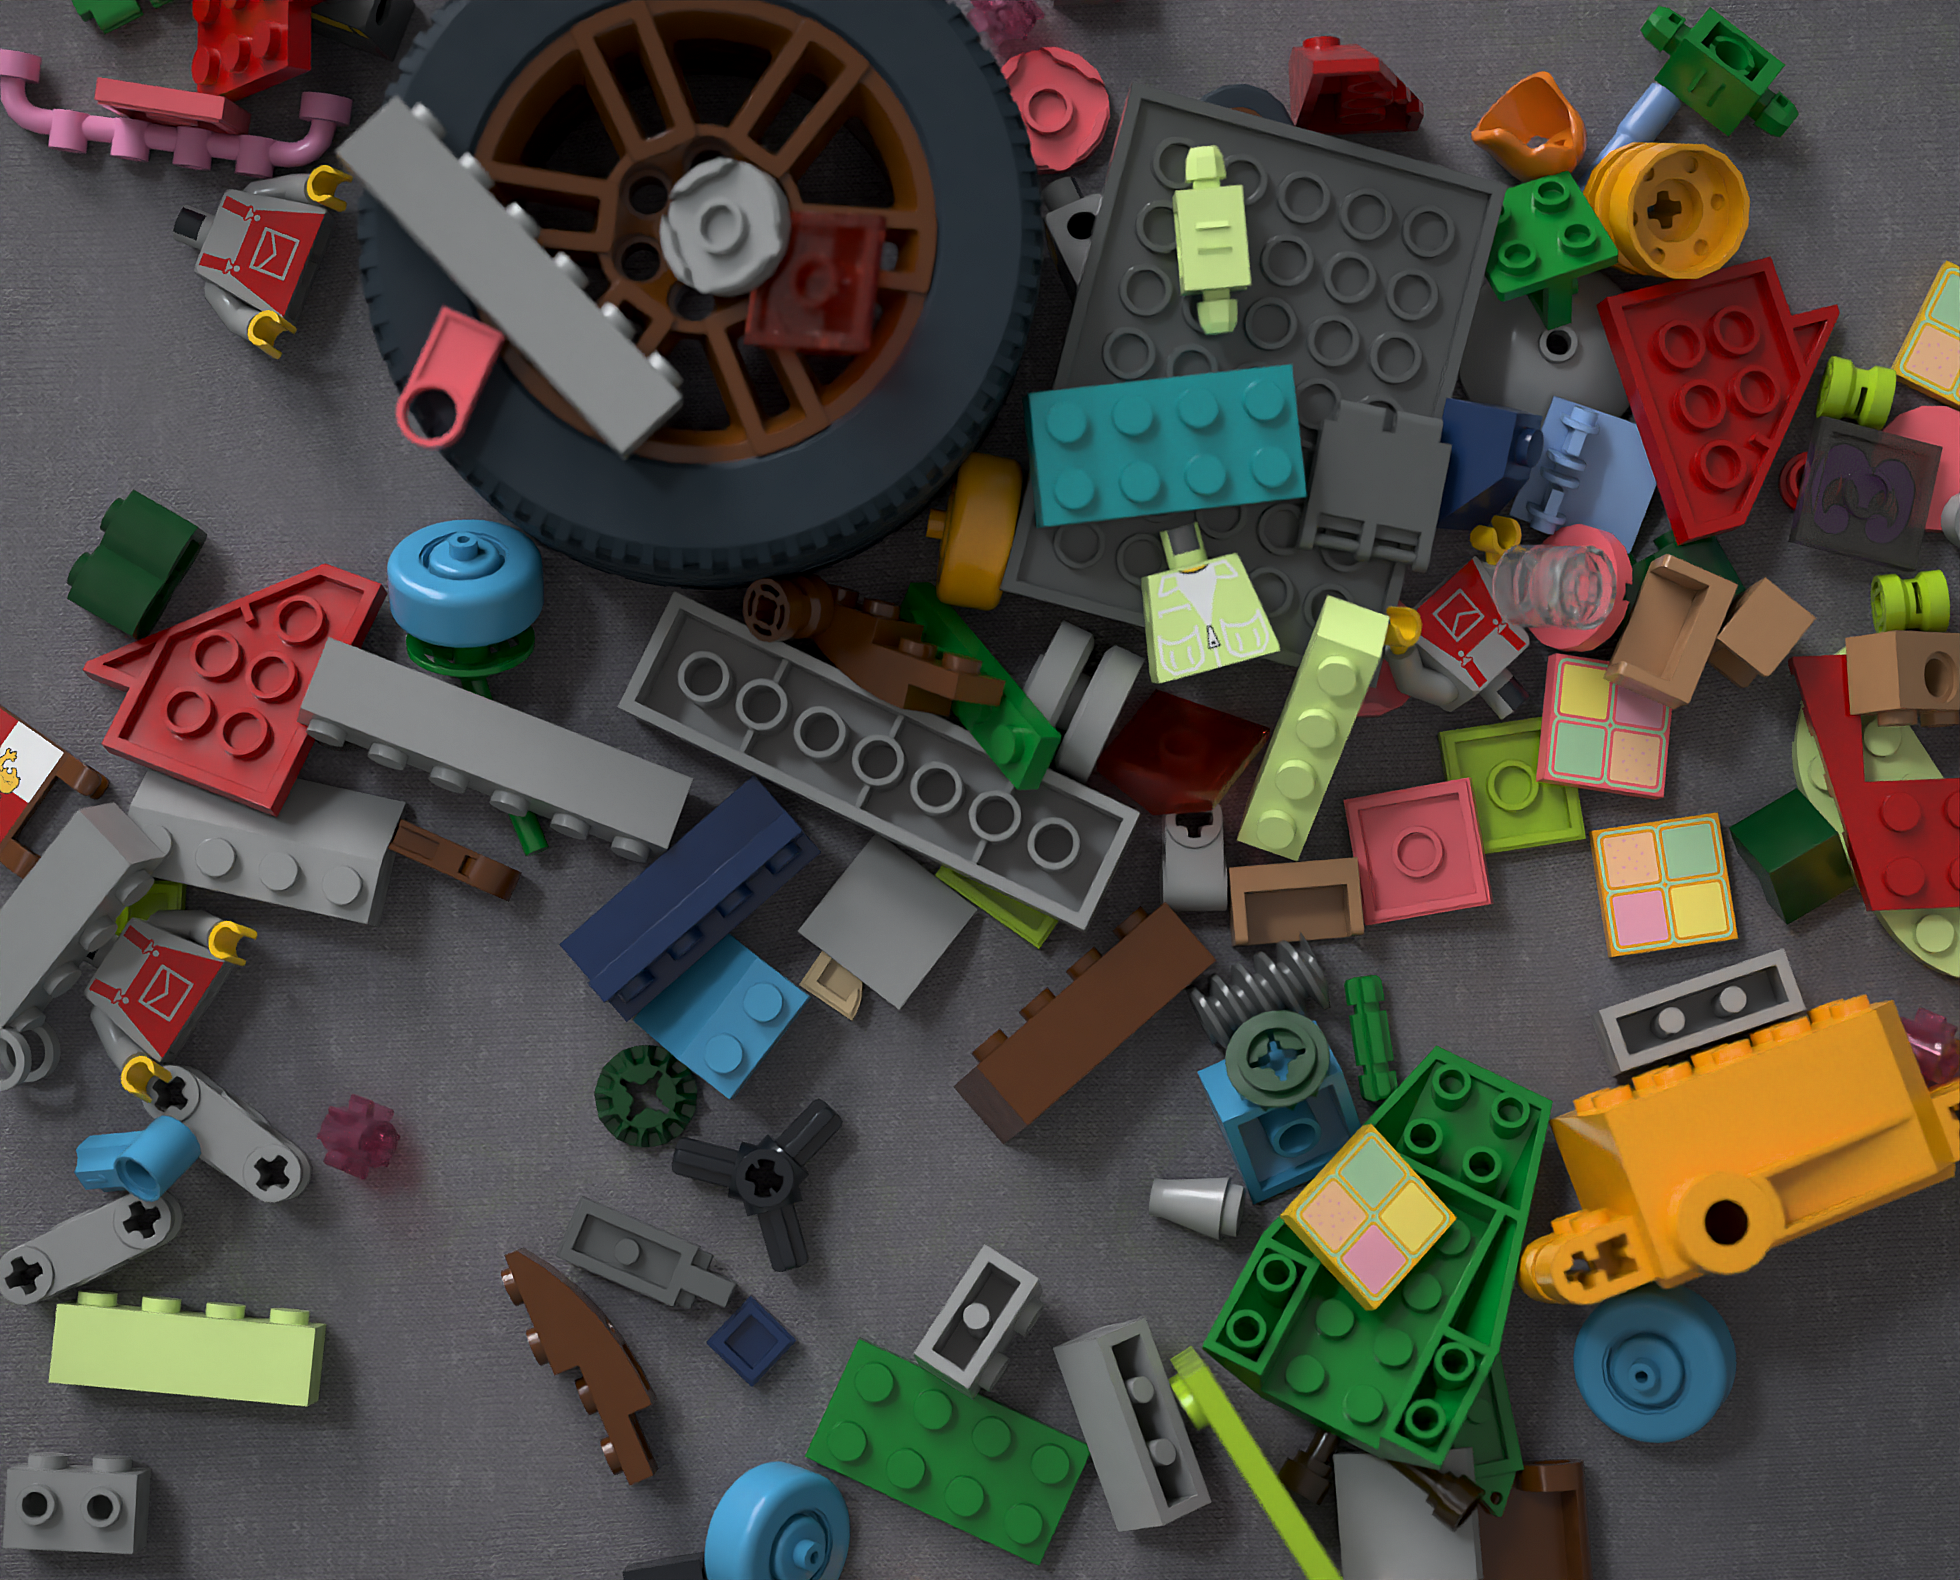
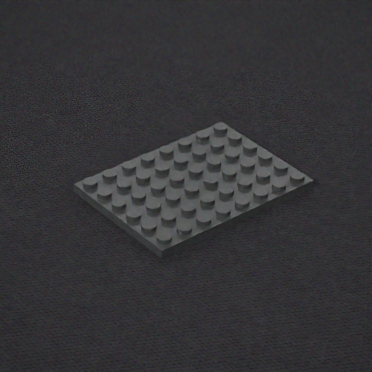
M1132 82L1125 101L1050 391L1292 364L1307 493L1320 421L1324 419L1334 421L1338 400L1342 399L1386 408L1382 431L1390 433L1395 412L1398 411L1442 420L1446 398H1452L1507 184ZM1217 146L1223 155L1226 178L1220 180V186L1242 185L1251 279V285L1246 286V290L1230 291V299H1237V323L1232 333L1206 335L1199 323L1196 304L1203 302L1202 294L1181 296L1172 201L1176 191L1193 189L1192 183H1186L1185 161L1190 149ZM1029 471L1018 513L1012 548L999 590L1145 628L1141 578L1169 570L1160 532L1198 522L1207 559L1237 553L1277 638L1280 651L1256 658L1299 669L1327 595L1388 616L1386 609L1389 606H1398L1408 564L1370 557L1368 563L1354 560V553L1314 545L1311 551L1297 549V539L1306 497L1037 528L1031 473ZM1317 527L1316 533L1357 540L1356 534L1328 530ZM1374 538L1373 543L1412 551L1413 548L1411 545L1392 543ZM1383 645L1380 660L1369 684L1370 688H1376L1386 645Z

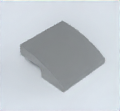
M875 834L817 905L798 932L900 1010L978 909L886 838Z
M1451 1447L1439 1471L1444 1475L1451 1471L1458 1478L1465 1474L1475 1482L1472 1447ZM1367 1451L1333 1454L1343 1580L1483 1579L1477 1508L1456 1532H1452L1432 1516L1434 1508L1426 1503L1428 1495L1382 1458Z

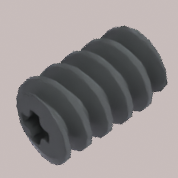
M1301 932L1299 934L1301 952H1298L1287 941L1282 940L1276 946L1278 960L1276 964L1264 952L1259 951L1255 953L1253 957L1254 975L1240 963L1232 964L1230 968L1231 986L1227 985L1216 974L1208 976L1209 997H1205L1193 985L1185 987L1194 1012L1212 1046L1219 1042L1227 1050L1229 1041L1236 1030L1250 1018L1264 1012L1288 1008L1291 1012L1298 1013L1307 1018L1306 999L1310 997L1324 1010L1331 1008L1327 981L1315 955Z

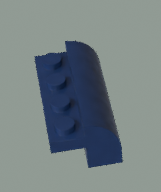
M753 775L559 945L589 978L588 985L602 1001L610 1003L623 1019L628 1022L816 858L821 851Z

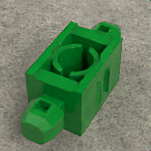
M1658 6L1640 29L1644 39L1659 53L1664 50L1671 56L1654 80L1671 91L1676 97L1728 137L1747 114L1755 121L1753 123L1755 127L1770 136L1781 138L1799 115L1795 105L1780 91L1775 94L1768 88L1785 64L1711 7L1691 29L1684 24L1686 21L1684 17L1669 8Z

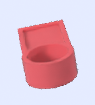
M443 306L411 378L398 400L396 408L398 425L410 441L420 448L439 450L445 449L459 440L466 429L467 421L505 342L506 337L503 336L502 332ZM439 390L446 392L452 397L457 406L456 423L450 432L441 438H419L409 426L407 417L409 405L416 396L424 391Z

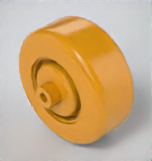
M977 452L971 453L958 468L953 479L946 511L930 509L926 537L940 539L936 595L942 603L984 611L993 610L999 604L1003 593L999 588L1015 536L1022 490L1023 473L1021 465L1016 460Z

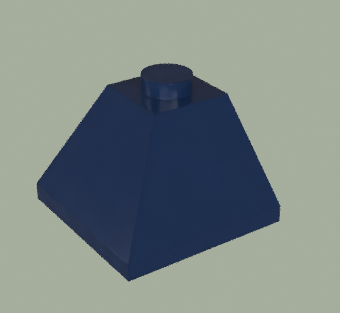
M1446 398L1440 443L1450 444L1452 449L1436 528L1472 531L1478 525L1488 526L1491 523L1492 517L1498 515L1526 484L1530 477L1531 468L1537 465L1541 457L1544 437L1540 426L1543 416L1502 405Z

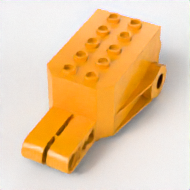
M1863 994L1847 1000L1841 998L1806 1011L1808 1017L1798 1018L1787 1023L1784 1020L1748 1033L1751 1043H1749L1748 1039L1729 1045L1722 1043L1690 1055L1693 1063L1691 1066L1689 1062L1672 1067L1665 1065L1631 1078L1634 1087L1631 1089L1629 1084L1611 1090L1608 1087L1574 1099L1573 1103L1576 1110L1549 1120L1582 1210L1551 1221L1554 1233L1538 1238L1523 1248L1516 1270L1517 1282L1523 1292L1535 1301L1552 1304L1583 1305L1601 1301L1652 1280L1657 1282L1663 1289H1669L1704 1274L1741 1272L1761 1261L1768 1249L1952 1178L1955 1174V1162L1960 1160V1121L1954 1112L1960 1110V1075L1927 1088L1894 1001L1889 1000L1870 1004L1867 995ZM1573 1260H1585L1590 1270L1585 1271L1568 1269L1573 1266Z

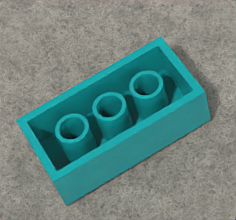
M1292 364L1029 393L1022 398L1037 528L1307 497Z

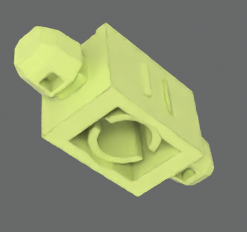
M1217 146L1191 148L1185 161L1186 183H1192L1193 189L1176 191L1172 197L1181 296L1202 294L1203 302L1196 305L1199 323L1206 335L1232 333L1237 323V299H1230V291L1246 290V286L1251 285L1242 185L1220 186V180L1226 178L1223 155Z

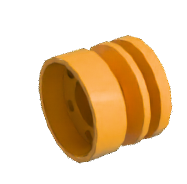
M1629 143L1610 151L1592 170L1583 190V195L1618 249V263L1611 267L1626 274L1652 275L1674 279H1698L1719 270L1738 251L1749 226L1750 198L1742 173L1727 155L1705 144ZM1654 205V211L1647 213V207Z

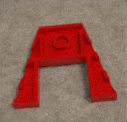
M1846 654L1789 658L1788 667L1791 675L1795 676L1804 704L1802 711L1810 736H1814L1825 770L1823 776L1830 798H1834L1844 829L1842 836L1866 911L1960 908V778L1865 782L1861 715H1850Z

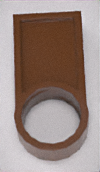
M400 820V827L388 849L503 900L510 901L522 872L405 820Z

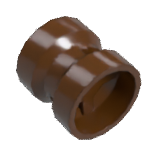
M809 573L795 574L786 578L775 576L755 580L747 588L743 599V615L746 626L758 640L768 643L784 641L792 637L805 639L822 635L829 628L834 614V601L828 585L818 575Z

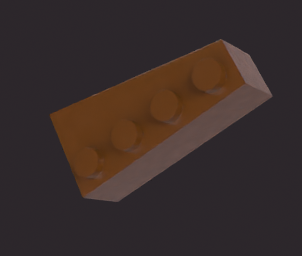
M1166 902L1150 915L1140 906L1112 931L1120 940L1113 948L1102 955L1094 946L1065 971L1073 980L1067 988L1057 996L1048 987L1018 1012L1026 1021L1022 1027L1009 1038L1001 1028L998 1029L971 1053L979 1064L953 1087L1003 1145L1031 1124L1216 961Z

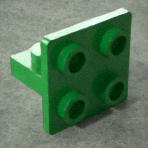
M1564 171L1506 189L1484 276L1500 301L1505 302L1527 295L1549 331L1572 323V295L1577 294L1579 290L1577 277L1616 265L1618 263V249L1570 172Z

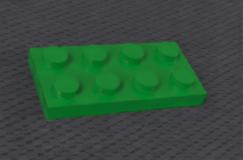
M859 1337L804 1457L1039 1566L1090 1455V1451L1085 1441L979 1392L974 1400L920 1367L919 1364Z

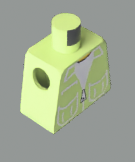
M1198 522L1160 532L1169 570L1141 578L1149 673L1152 683H1163L1280 651L1277 638L1237 553L1207 559Z

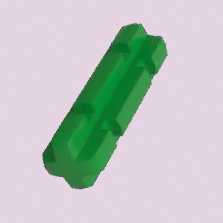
M1377 975L1353 977L1345 981L1344 990L1347 1006L1353 1005L1355 1014L1348 1016L1356 1066L1363 1067L1364 1075L1358 1076L1360 1095L1364 1101L1385 1100L1398 1088L1396 1071H1389L1388 1062L1394 1061L1387 1012L1386 1010L1380 1011L1379 1001H1385L1382 980Z

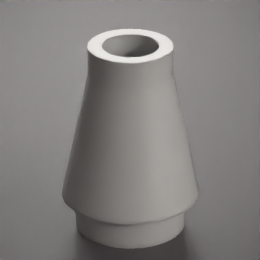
M1231 1177L1171 1180L1155 1178L1150 1194L1149 1216L1164 1218L1219 1241L1223 1235L1237 1237L1244 1212L1246 1187L1231 1184Z

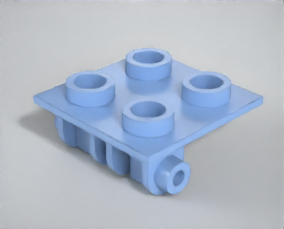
M1554 395L1541 428L1544 437L1541 457L1537 465L1531 468L1529 480L1517 492L1509 515L1530 522V527L1551 535L1561 527L1575 524H1583L1610 532L1622 543L1628 554L1632 550L1657 484L1636 423Z

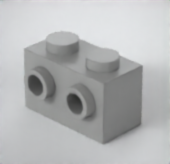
M984 1244L913 1353L919 1366L974 1400L981 1387L990 1392L996 1386L1010 1362V1358L1003 1353L1015 1334L1019 1333L1026 1337L1045 1308V1303L1038 1300L1043 1293L1040 1279Z
M29 1453L28 1463H21L7 1469L3 1548L134 1554L147 1546L151 1468H132L133 1457L93 1456V1465L86 1466L68 1465V1454Z

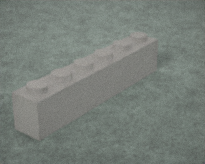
M396 95L336 151L342 164L623 461L626 460L683 406L682 396L675 390L683 383L682 379L658 353L654 352L646 359L634 347L629 339L636 331L614 306L608 302L600 310L581 291L589 283L588 280L563 253H559L552 260L534 241L542 232L517 204L512 203L505 210L490 195L487 190L495 183L468 153H465L459 160L454 157L440 142L448 133L421 103H418L410 110Z
M330 637L327 639L297 718V722L308 726L306 733L318 741L341 747L346 740L369 749L367 756L383 766L404 770L406 764L429 772V781L443 789L456 793H465L467 787L491 796L489 803L503 812L524 817L527 811H531L551 819L550 827L563 835L580 840H585L588 834L611 842L610 850L615 854L640 863L647 862L648 857L657 860L667 850L693 778Z

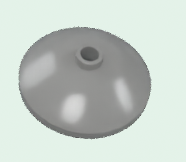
M1599 271L1577 277L1579 290L1577 294L1572 295V323L1548 331L1527 295L1503 302L1498 300L1490 284L1487 282L1479 292L1458 372L1462 389L1468 401L1502 405L1541 415L1543 417L1540 430L1554 395L1620 418L1630 404L1596 305L1606 297L1624 292L1611 279ZM1550 335L1562 336L1568 345L1567 353L1563 355L1551 353L1546 346L1547 337Z

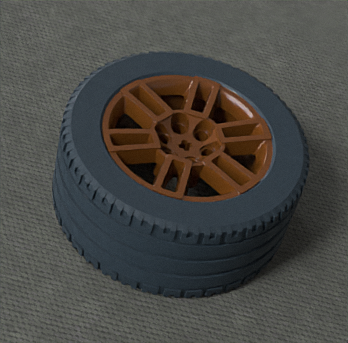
M448 0L441 9L438 8L430 18L433 26L427 34L419 32L413 41L412 48L399 64L398 72L401 76L397 85L390 82L381 109L396 95L410 110L418 103H421L448 133L440 142L454 157L459 160L465 153H468L492 178L495 184L487 191L505 210L512 203H515L524 211L527 201L593 213L595 220L591 232L581 233L540 229L542 233L534 241L552 260L559 253H563L575 266L595 267L603 270L609 285L595 305L600 310L609 302L626 320L633 319L644 329L643 333L634 347L646 359L656 352L666 360L680 340H698L703 347L730 417V426L725 430L688 431L660 427L623 461L506 337L467 421L464 433L456 443L445 449L437 450L446 462L448 461L458 474L495 510L540 543L599 571L663 587L723 590V588L738 587V589L748 588L755 580L775 576L786 578L795 574H814L832 567L833 564L845 559L848 560L880 543L892 532H897L928 507L931 501L940 496L950 486L958 468L971 453L977 452L988 436L1013 386L1037 304L1043 258V220L1041 218L1040 183L1034 158H1032L1030 149L1032 146L1017 102H1014L1010 94V86L990 49H984L980 43L982 40L980 34L954 2L948 4L946 0ZM705 74L732 75L759 81L729 126L725 128L716 125H702L684 76ZM649 84L666 123V132L653 138H649L646 135L627 95L628 92ZM792 92L815 104L779 151L771 152L762 145V136ZM597 111L621 159L610 177L604 180L543 169L566 137L585 119ZM844 126L866 149L881 171L895 203L890 208L809 204L801 201L796 185L839 129ZM706 159H727L748 163L772 177L787 200L791 227L787 250L774 271L776 276L775 282L767 292L760 295H753L747 292L733 297L711 295L714 299V307L708 317L700 321L684 319L677 310L679 300L685 293L698 289L689 286L677 278L664 257L660 227L662 216H668L669 207L673 202L669 196L677 182ZM647 185H657L668 193V201L665 207L659 213L653 215H643L632 207V199L635 193L641 187ZM364 188L363 196H359L357 226L358 244L361 245V256H359L361 281L365 302L369 306V319L383 361L386 362L390 377L398 394L401 396L443 306L499 332L501 331ZM816 238L893 243L898 250L897 261L894 269L884 270L815 260L810 255V245L812 240ZM646 250L656 254L660 258L661 263L658 272L651 279L635 281L624 273L625 262L633 253ZM801 291L874 302L882 306L883 314L862 351L830 385H822L818 382L783 311L782 303L791 292ZM749 333H755L759 337L790 401L789 410L775 417H768L765 414L738 346V340ZM439 390L422 392L413 399L408 409L427 439L441 438L449 433L456 423L458 414L457 406L452 397L446 392Z

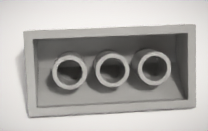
M148 768L130 805L128 817L166 855L151 874V877L379 927L396 857V852L388 849V847L393 842L400 827V820L405 818L408 803L296 778L278 817H274Z

